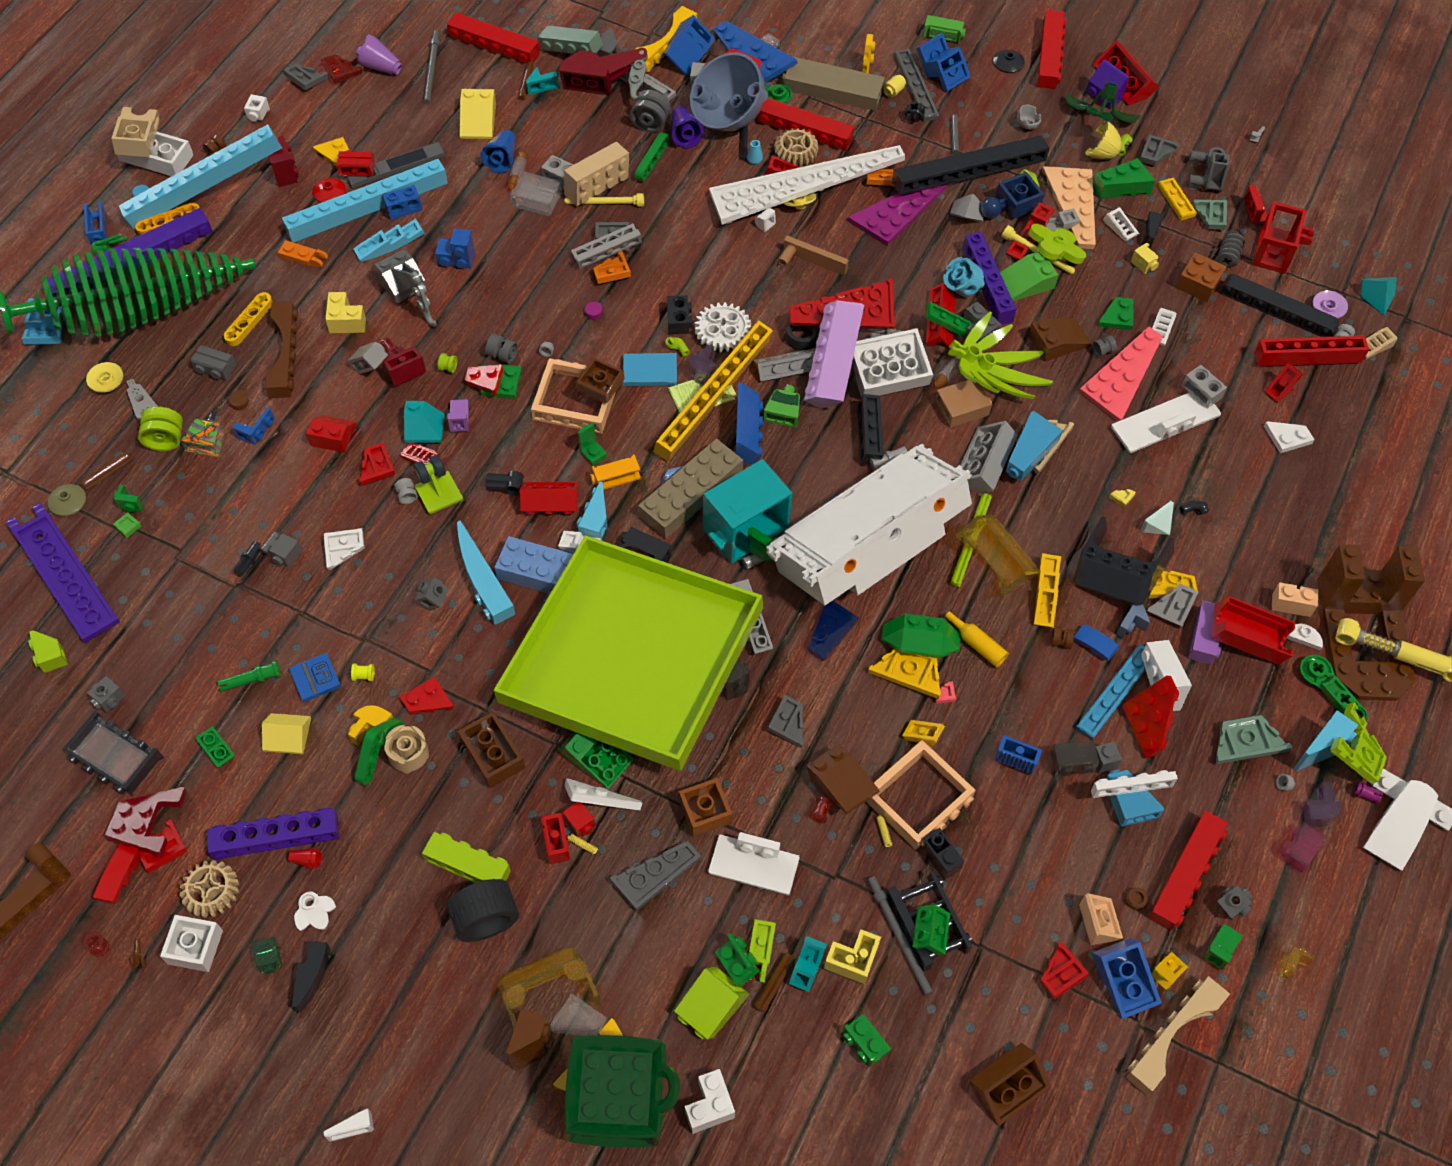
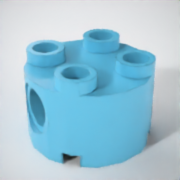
M963 257L952 260L947 265V272L943 276L945 285L963 298H968L975 294L985 284L982 269L970 259Z

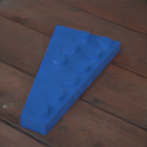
M724 21L713 28L714 33L728 51L736 49L761 60V72L764 83L798 64L794 57L728 21Z

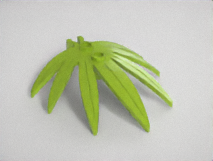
M992 312L986 314L974 326L963 345L956 340L950 344L951 349L948 354L959 359L961 374L974 383L977 382L992 392L999 393L1002 390L1015 396L1034 399L1035 395L1022 392L1004 382L1021 386H1048L1053 383L1051 380L1000 366L1020 364L1039 358L1043 351L982 353L1002 340L1013 327L1012 324L1005 326L976 343L985 331Z

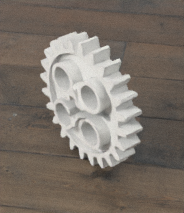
M718 302L717 307H714L712 304H710V309L705 307L704 312H699L695 322L697 339H701V344L706 343V348L712 346L713 351L716 348H719L720 352L723 349L729 352V348L734 350L736 345L751 330V320H749V315H745V310L740 311V306L733 308V304L727 306L726 302H724L723 306Z

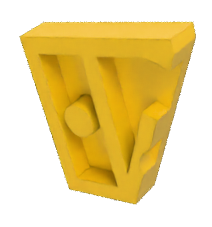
M343 137L313 146L316 154L320 153L324 156L325 160L333 163L336 167L339 151L349 150Z

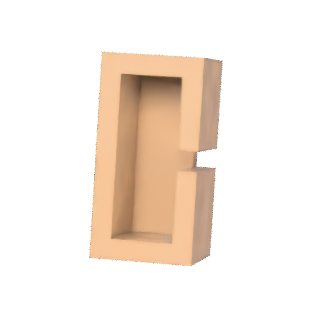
M1279 582L1272 594V610L1311 617L1318 606V589L1302 586L1297 589V585Z

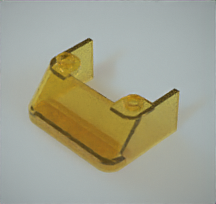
M993 515L976 516L955 535L956 538H963V543L969 549L971 547L977 549L1000 577L998 585L1003 595L1012 593L1039 573L1036 565Z
M573 947L564 948L500 977L498 989L514 1028L517 1022L512 1010L524 1003V991L563 974H566L567 978L571 981L585 979L596 1006L600 1005L596 987L577 949Z

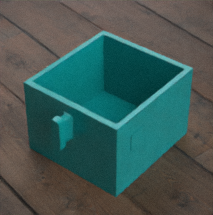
M761 459L703 494V531L727 560L733 564L751 553L747 533L751 526L771 539L789 529L792 492L769 465Z

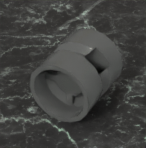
M492 334L487 341L485 353L495 359L499 357L500 361L510 364L517 355L518 343L510 339L505 340L500 335Z

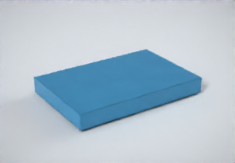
M677 353L624 354V386L677 385Z

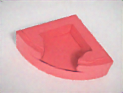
M953 681L945 683L940 688V699H935L936 704L956 701Z

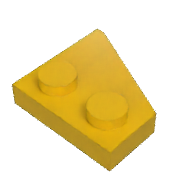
M867 34L862 71L865 73H869L870 63L873 64L874 54H871V51H875L876 44L873 41V34Z

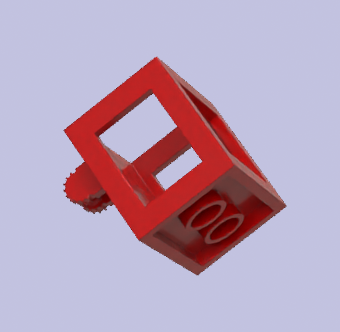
M1273 201L1261 228L1252 262L1253 266L1286 274L1298 244L1308 246L1313 242L1312 237L1315 231L1303 226L1307 210ZM1277 210L1297 215L1290 231L1271 227Z

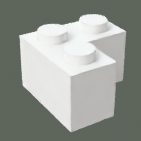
M720 1069L698 1077V1083L704 1099L685 1106V1114L692 1134L735 1118V1110Z

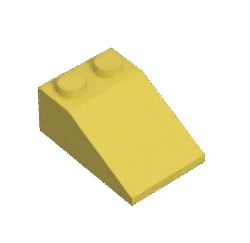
M462 89L460 100V139H493L496 110L494 89Z

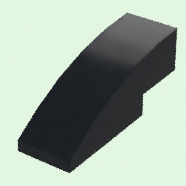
M309 942L307 962L297 964L292 1008L296 1013H301L308 1005L324 977L331 950L327 942Z

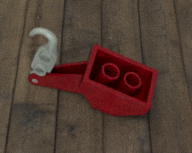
M641 47L599 57L596 52L578 51L560 64L559 73L563 89L610 95L612 89L611 82L630 71V96L636 101L638 97L636 92L643 84L645 77V61L648 59L647 50Z

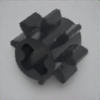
M915 101L907 104V109L904 110L908 121L911 120L912 122L923 119L922 115L925 114V108H922V103Z

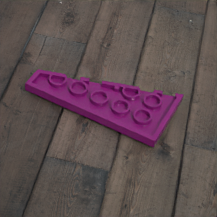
M947 184L902 195L897 193L848 216L847 221L888 246L947 189Z

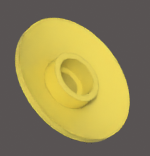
M810 193L784 204L796 207V209H804L807 204L816 199V194Z
M100 363L90 369L86 382L93 391L109 392L121 384L123 371L115 363Z

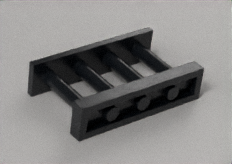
M934 870L929 872L927 878L929 882L903 893L901 891L898 892L896 886L889 888L886 893L888 896L887 900L923 972L930 970L934 958L940 955L926 948L916 949L913 947L914 922L917 917V910L908 911L905 906L906 900L933 890L938 901L929 905L935 904L950 913L949 928L952 927L957 939L947 943L946 953L962 947L964 953L968 954L973 944L971 936L968 932L965 933L943 890L942 879L940 876H936Z

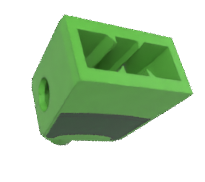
M786 385L784 390H774L764 409V421L797 428L800 395L794 393L795 388L793 386Z

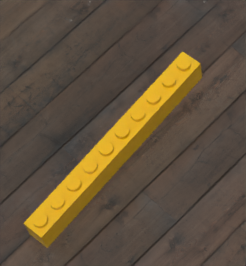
M760 321L753 326L656 441L653 450L656 454L667 462L672 458L769 342L773 332L772 329Z

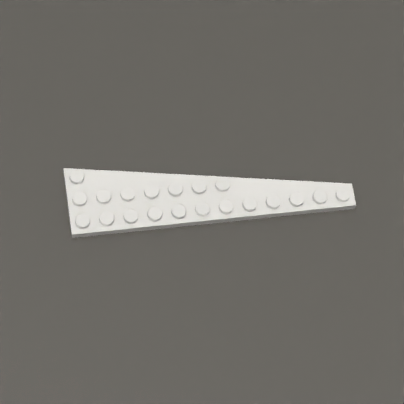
M900 145L711 187L709 192L721 224L731 223L736 219L816 191H823L830 186L905 160V155Z

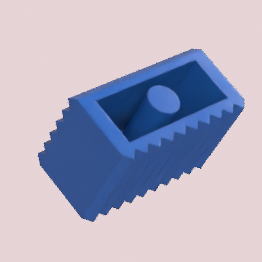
M1003 735L995 761L1002 762L1003 765H1010L1015 769L1018 768V770L1032 775L1038 764L1042 749Z

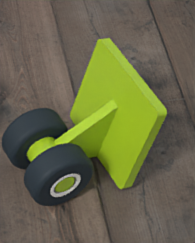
M437 454L429 458L430 463L424 465L422 461L414 463L415 472L420 480V483L415 485V489L429 514L463 501V497L449 471H445L444 465Z

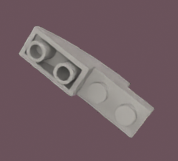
M748 579L730 584L753 592ZM762 613L748 638L754 654L773 649Z

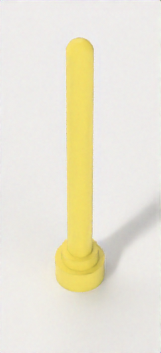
M637 193L633 197H590L587 202L582 204H634L637 207H644V193ZM569 198L564 199L565 204H574Z
M1009 225L1006 227L1001 236L1005 240L1009 239L1010 241L1016 240L1028 246L1032 252H1038V247L1017 235L1013 227ZM1049 259L1052 264L1069 274H1074L1075 269L1059 259L1055 261Z

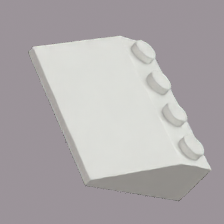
M918 329L856 342L852 362L861 396L862 394L880 396L930 385L933 373Z

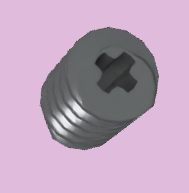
M1230 230L1225 233L1216 262L1227 267H1234L1238 264L1245 244V238L1239 232Z

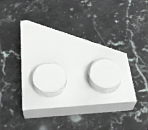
M1269 421L1264 425L1280 453L1304 447L1314 442L1313 436L1304 425Z
M362 528L324 533L328 570L333 569L365 549Z

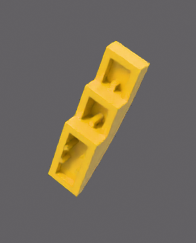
M1043 553L1041 555L1034 625L1054 627L1061 556Z

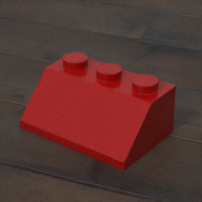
M523 482L520 488V510L525 511L526 514H536L537 511H544V514H555V511H563V514H573L574 511L578 510L579 482Z

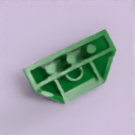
M903 614L883 624L882 641L888 643L892 648L901 653L941 658L960 650L961 634L943 618Z

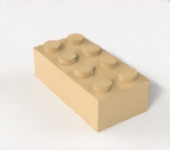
M615 142L565 169L564 195L578 206L587 202L590 197H595L621 181L626 180L629 176V152L619 143Z

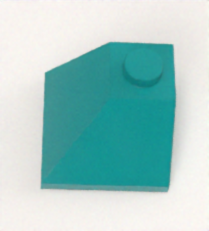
M406 401L404 410L405 443L442 442L445 414L425 401Z

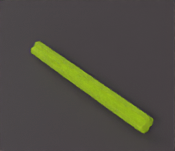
M983 493L951 579L952 586H961L992 498L990 494Z

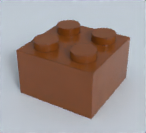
M1195 252L1182 272L1176 288L1208 302L1221 281L1227 266Z
M718 778L679 791V802L693 837L732 823V812Z

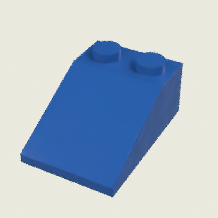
M1128 938L1092 952L1098 972L1121 1019L1162 1004L1140 941Z

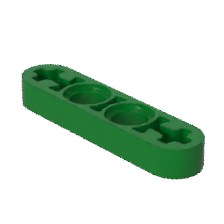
M663 132L658 134L636 170V180L645 182L669 143V134Z

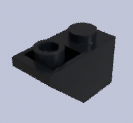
M940 828L922 839L932 865L944 881L962 869L964 864L963 858Z

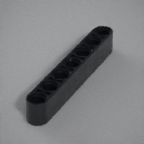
M1236 274L1227 275L1220 287V292L1224 296L1320 337H1332L1339 325V320L1335 316Z

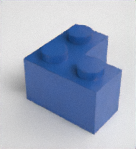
M454 228L451 239L439 238L435 253L437 265L471 269L475 256L471 230Z

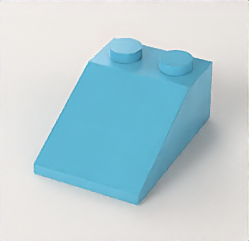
M1336 711L1293 769L1299 771L1335 756L1331 751L1334 739L1342 737L1349 745L1357 735L1354 730L1358 724L1339 711Z

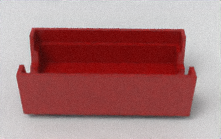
M1227 596L1214 605L1211 638L1279 665L1293 657V649L1286 650L1283 645L1286 637L1295 630L1296 622Z

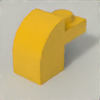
M373 705L360 708L353 714L357 723L350 727L348 736L353 744L359 746L367 731L393 718L392 713Z

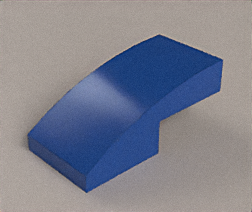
M1085 624L1074 636L1075 643L1090 648L1093 655L1108 661L1119 648V645L1112 639Z

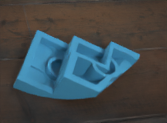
M29 298V299H28V302L34 301V299H33V298ZM56 307L61 331L54 328L49 309L43 310L46 321L38 312L27 313L24 321L23 344H60L63 331L61 308Z

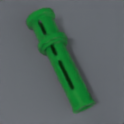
M273 660L272 663L264 666L256 665L254 670L219 679L218 685L227 683V685L220 687L221 692L254 681L265 682V679L274 676L281 677V670L277 660Z

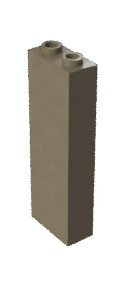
M797 57L794 58L798 64L786 70L787 73L783 74L782 83L788 86L794 93L874 111L877 109L885 80L883 76Z

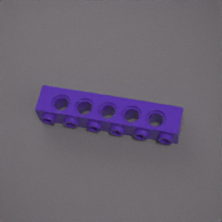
M982 232L965 235L963 251L966 257L977 264L983 271L985 284L980 289L992 312V316L1002 325L1013 323L1017 309Z
M322 808L315 812L302 811L296 815L284 814L272 819L259 818L254 822L240 821L235 823V825H217L214 828L207 829L208 853L213 860L340 839L338 815L334 808ZM320 823L318 827L312 828L313 824ZM299 826L296 831H291L293 827ZM278 829L276 834L270 835L271 831ZM257 833L254 838L249 839L251 834ZM236 836L233 841L228 842L229 838Z

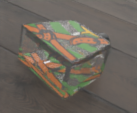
M210 413L206 420L194 419L181 439L185 451L219 457L224 431L218 422L219 417L216 414Z

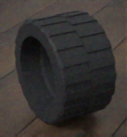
M490 879L474 883L458 891L447 902V909L457 938L463 942H476L496 936L513 926L520 916L509 884L502 879Z

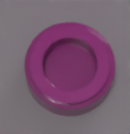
M590 302L585 306V314L588 318L598 319L602 316L603 310L600 303Z

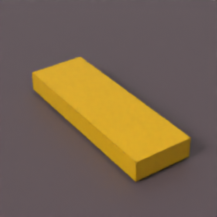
M1174 178L1159 181V189L1180 221L1196 216L1197 212Z

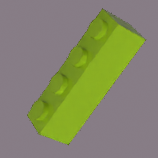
M434 832L422 852L426 862L474 883L490 879L506 881L511 872L509 864L505 859L500 857L495 859L482 849L475 850L470 848L471 846L464 841H454L446 833L439 834Z

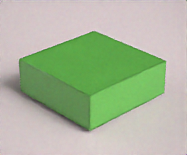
M128 512L113 524L126 538L141 527V524Z

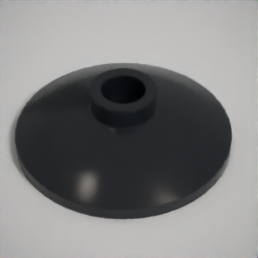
M1002 50L995 54L993 63L1001 72L1016 73L1024 67L1025 60L1020 53L1014 50Z

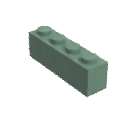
M547 25L538 36L544 51L575 54L578 51L597 53L603 45L599 32L593 30Z

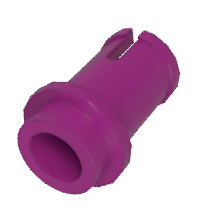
M1358 782L1353 791L1358 798L1364 797L1375 803H1379L1382 798L1379 795H1383V791L1369 787L1365 782Z

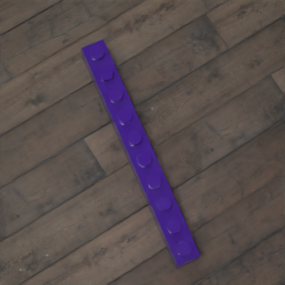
M198 208L112 249L116 250L125 274L121 248L129 250L135 266L133 248L141 249L147 263L145 248H152L156 258H158V248L165 249L166 253H169L170 249H178L212 233L213 230L205 214ZM105 251L104 254H105V256H106V258H107V261H108V264H109V268H110V271H111L112 279H114V275H113V272H112V268H111V264H110V259H109V252H108V251ZM95 256V257H93V258H94V261H95V264H96V267H97V270H98L99 278H100V281H101V285H102V284H103V280H102V276H101L100 269H99V266H98L97 256ZM84 261L82 262L85 270L89 288L91 290L92 285L87 271L86 262ZM73 266L71 267V271L74 277L77 291L79 293L81 290L77 280L75 268ZM61 272L59 275L65 295H69L64 274ZM50 277L47 280L52 296L57 297L53 277Z

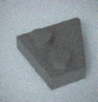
M294 64L283 70L284 76L304 90L329 79L328 72L317 73L314 68L304 67L299 64Z
M784 695L767 730L801 748L804 744L802 734L803 704Z

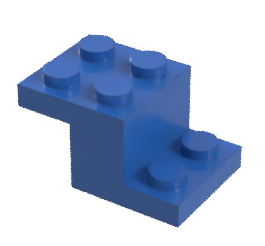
M943 33L936 35L916 48L927 78L939 77L944 91L951 90L971 77L961 48H948Z

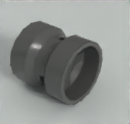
M1109 335L1104 337L1103 340L1093 341L1092 348L1094 354L1100 358L1105 356L1106 353L1116 352L1117 344L1115 339Z

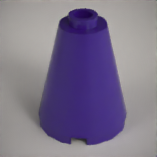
M678 106L671 113L672 139L677 146H683L684 148L694 147L701 141L700 139L704 134L703 126L685 107Z

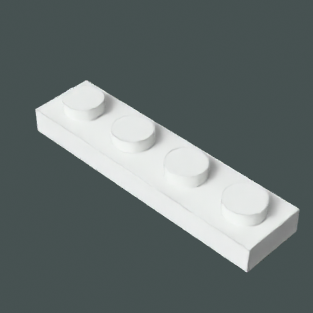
M1163 770L1151 775L1142 773L1130 778L1128 776H1121L1115 780L1100 779L1094 783L1091 793L1093 798L1169 788L1174 786L1178 778L1175 771L1168 772Z

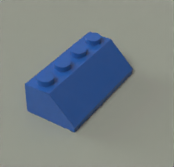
M738 383L736 454L743 459V464H755L758 462V457H762V446H758V442H762V431H759V427H762L763 416H759V412L763 413V402H760V394L745 384Z

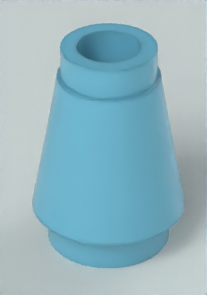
M753 140L750 143L747 160L750 164L757 165L762 161L763 155L760 142Z

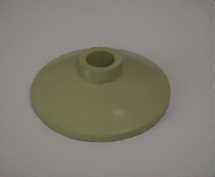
M75 484L59 486L48 498L50 511L62 517L76 514L86 503V493L80 486Z

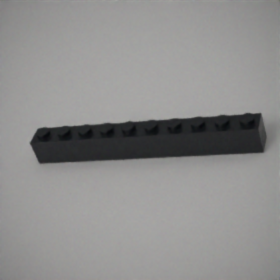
M1040 135L893 170L891 182L899 195L1046 161L1050 147Z

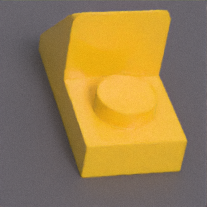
M911 720L902 736L906 741L920 742L923 740L932 749L945 726L943 724Z
M1171 952L1155 967L1151 974L1167 990L1188 966Z

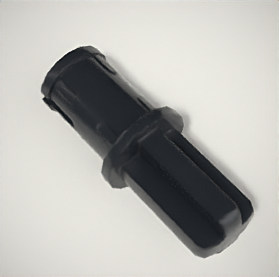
M253 541L248 550L242 553L240 561L234 568L235 574L243 576L250 565L255 563L256 557L261 552L259 548L260 543Z

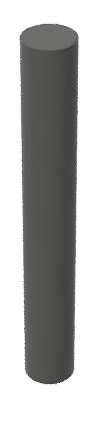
M952 115V152L954 155L959 154L958 116Z

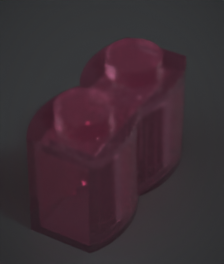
M1307 823L1303 827L1298 825L1291 834L1294 837L1292 842L1287 840L1280 849L1284 852L1280 858L1301 873L1327 839L1325 835Z

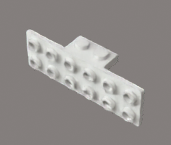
M1187 393L1112 424L1111 428L1127 451L1133 453L1215 419L1221 415V412L1215 404L1207 409L1195 397Z

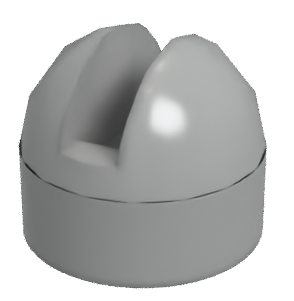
M543 342L540 345L539 353L544 357L552 356L554 351L553 344L551 342Z
M1280 774L1276 780L1278 789L1284 791L1292 790L1295 786L1294 778L1287 774Z

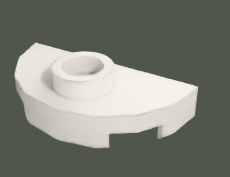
M1295 624V630L1286 637V639L1319 651L1323 646L1320 634L1314 628L1305 624Z

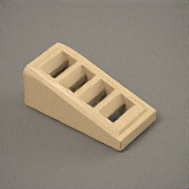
M1388 327L1366 338L1371 351H1368L1365 359L1394 346L1397 337Z

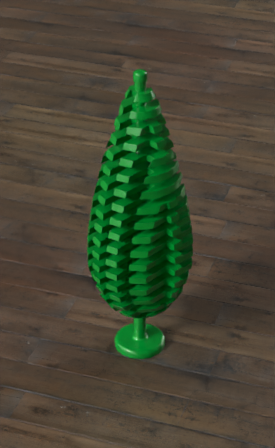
M121 248L122 263L127 278L126 283L116 250L108 249L116 283L114 285L104 251L96 250L98 266L104 288H102L94 258L89 251L84 252L92 290L89 288L80 256L76 254L72 258L81 290L79 293L68 260L65 259L61 261L69 295H65L57 266L54 265L51 268V274L57 297L52 296L45 274L41 279L45 299L40 300L36 289L34 301L7 305L4 293L0 290V311L7 334L14 332L11 319L13 316L38 312L46 321L43 310L49 309L54 328L61 331L56 307H60L68 333L76 336L69 305L72 304L82 336L89 337L81 302H84L94 336L101 337L100 324L93 303L96 300L103 327L109 336L113 335V327L105 300L106 297L108 298L119 333L125 332V325L118 295L130 330L137 326L130 293L140 324L143 326L148 323L145 303L152 321L159 320L157 302L159 308H161L162 315L166 317L170 315L168 297L174 312L181 309L179 293L185 307L190 306L192 303L190 288L196 301L202 299L199 278H201L204 292L208 296L212 294L210 276L213 277L214 285L219 290L223 287L221 274L224 275L227 284L233 282L232 272H235L237 277H240L243 274V270L254 269L256 264L253 258L240 261L235 256H232L233 263H230L226 254H220L221 265L218 266L215 254L207 252L210 265L207 268L203 253L195 251L198 265L197 270L189 250L182 251L185 261L183 265L178 250L170 249L171 266L166 250L158 248L159 267L152 248H145L147 264L141 249L133 248L134 266L129 250Z

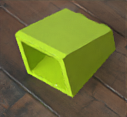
M717 966L705 968L674 1012L679 1015L678 1019L685 1025L690 1024L695 1029L696 1035L700 1038L711 1039L716 1036L746 1000L749 993L742 987L739 988Z

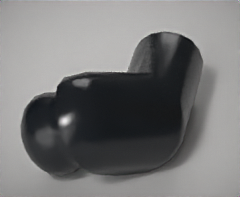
M1190 501L1179 507L1183 515L1193 510H1199V514L1209 512L1208 504L1205 501Z

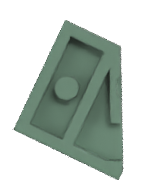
M1194 200V208L1208 229L1226 230L1227 200Z

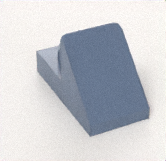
M1143 604L1139 606L1132 605L1119 627L1117 636L1124 638L1126 633L1130 634L1135 626L1143 631L1147 630L1150 621Z

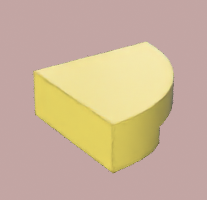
M1129 489L1115 490L1110 494L1109 498L1125 508L1136 492Z

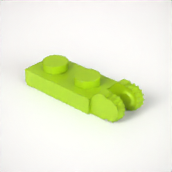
M755 919L749 952L758 961L756 964L762 965L759 979L760 982L765 983L776 923Z

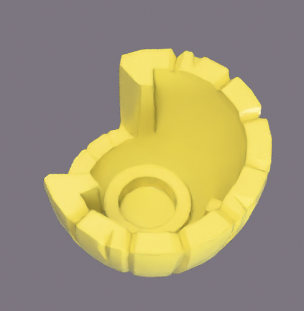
M1104 121L1096 129V132L1103 136L1102 140H1100L1097 147L1094 149L1089 148L1085 152L1087 156L1095 159L1106 160L1114 158L1122 148L1118 131L1110 122Z

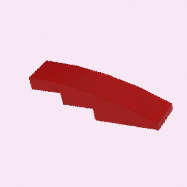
M118 845L93 895L95 900L116 904L122 887L127 886L133 870H137L141 861L139 848Z

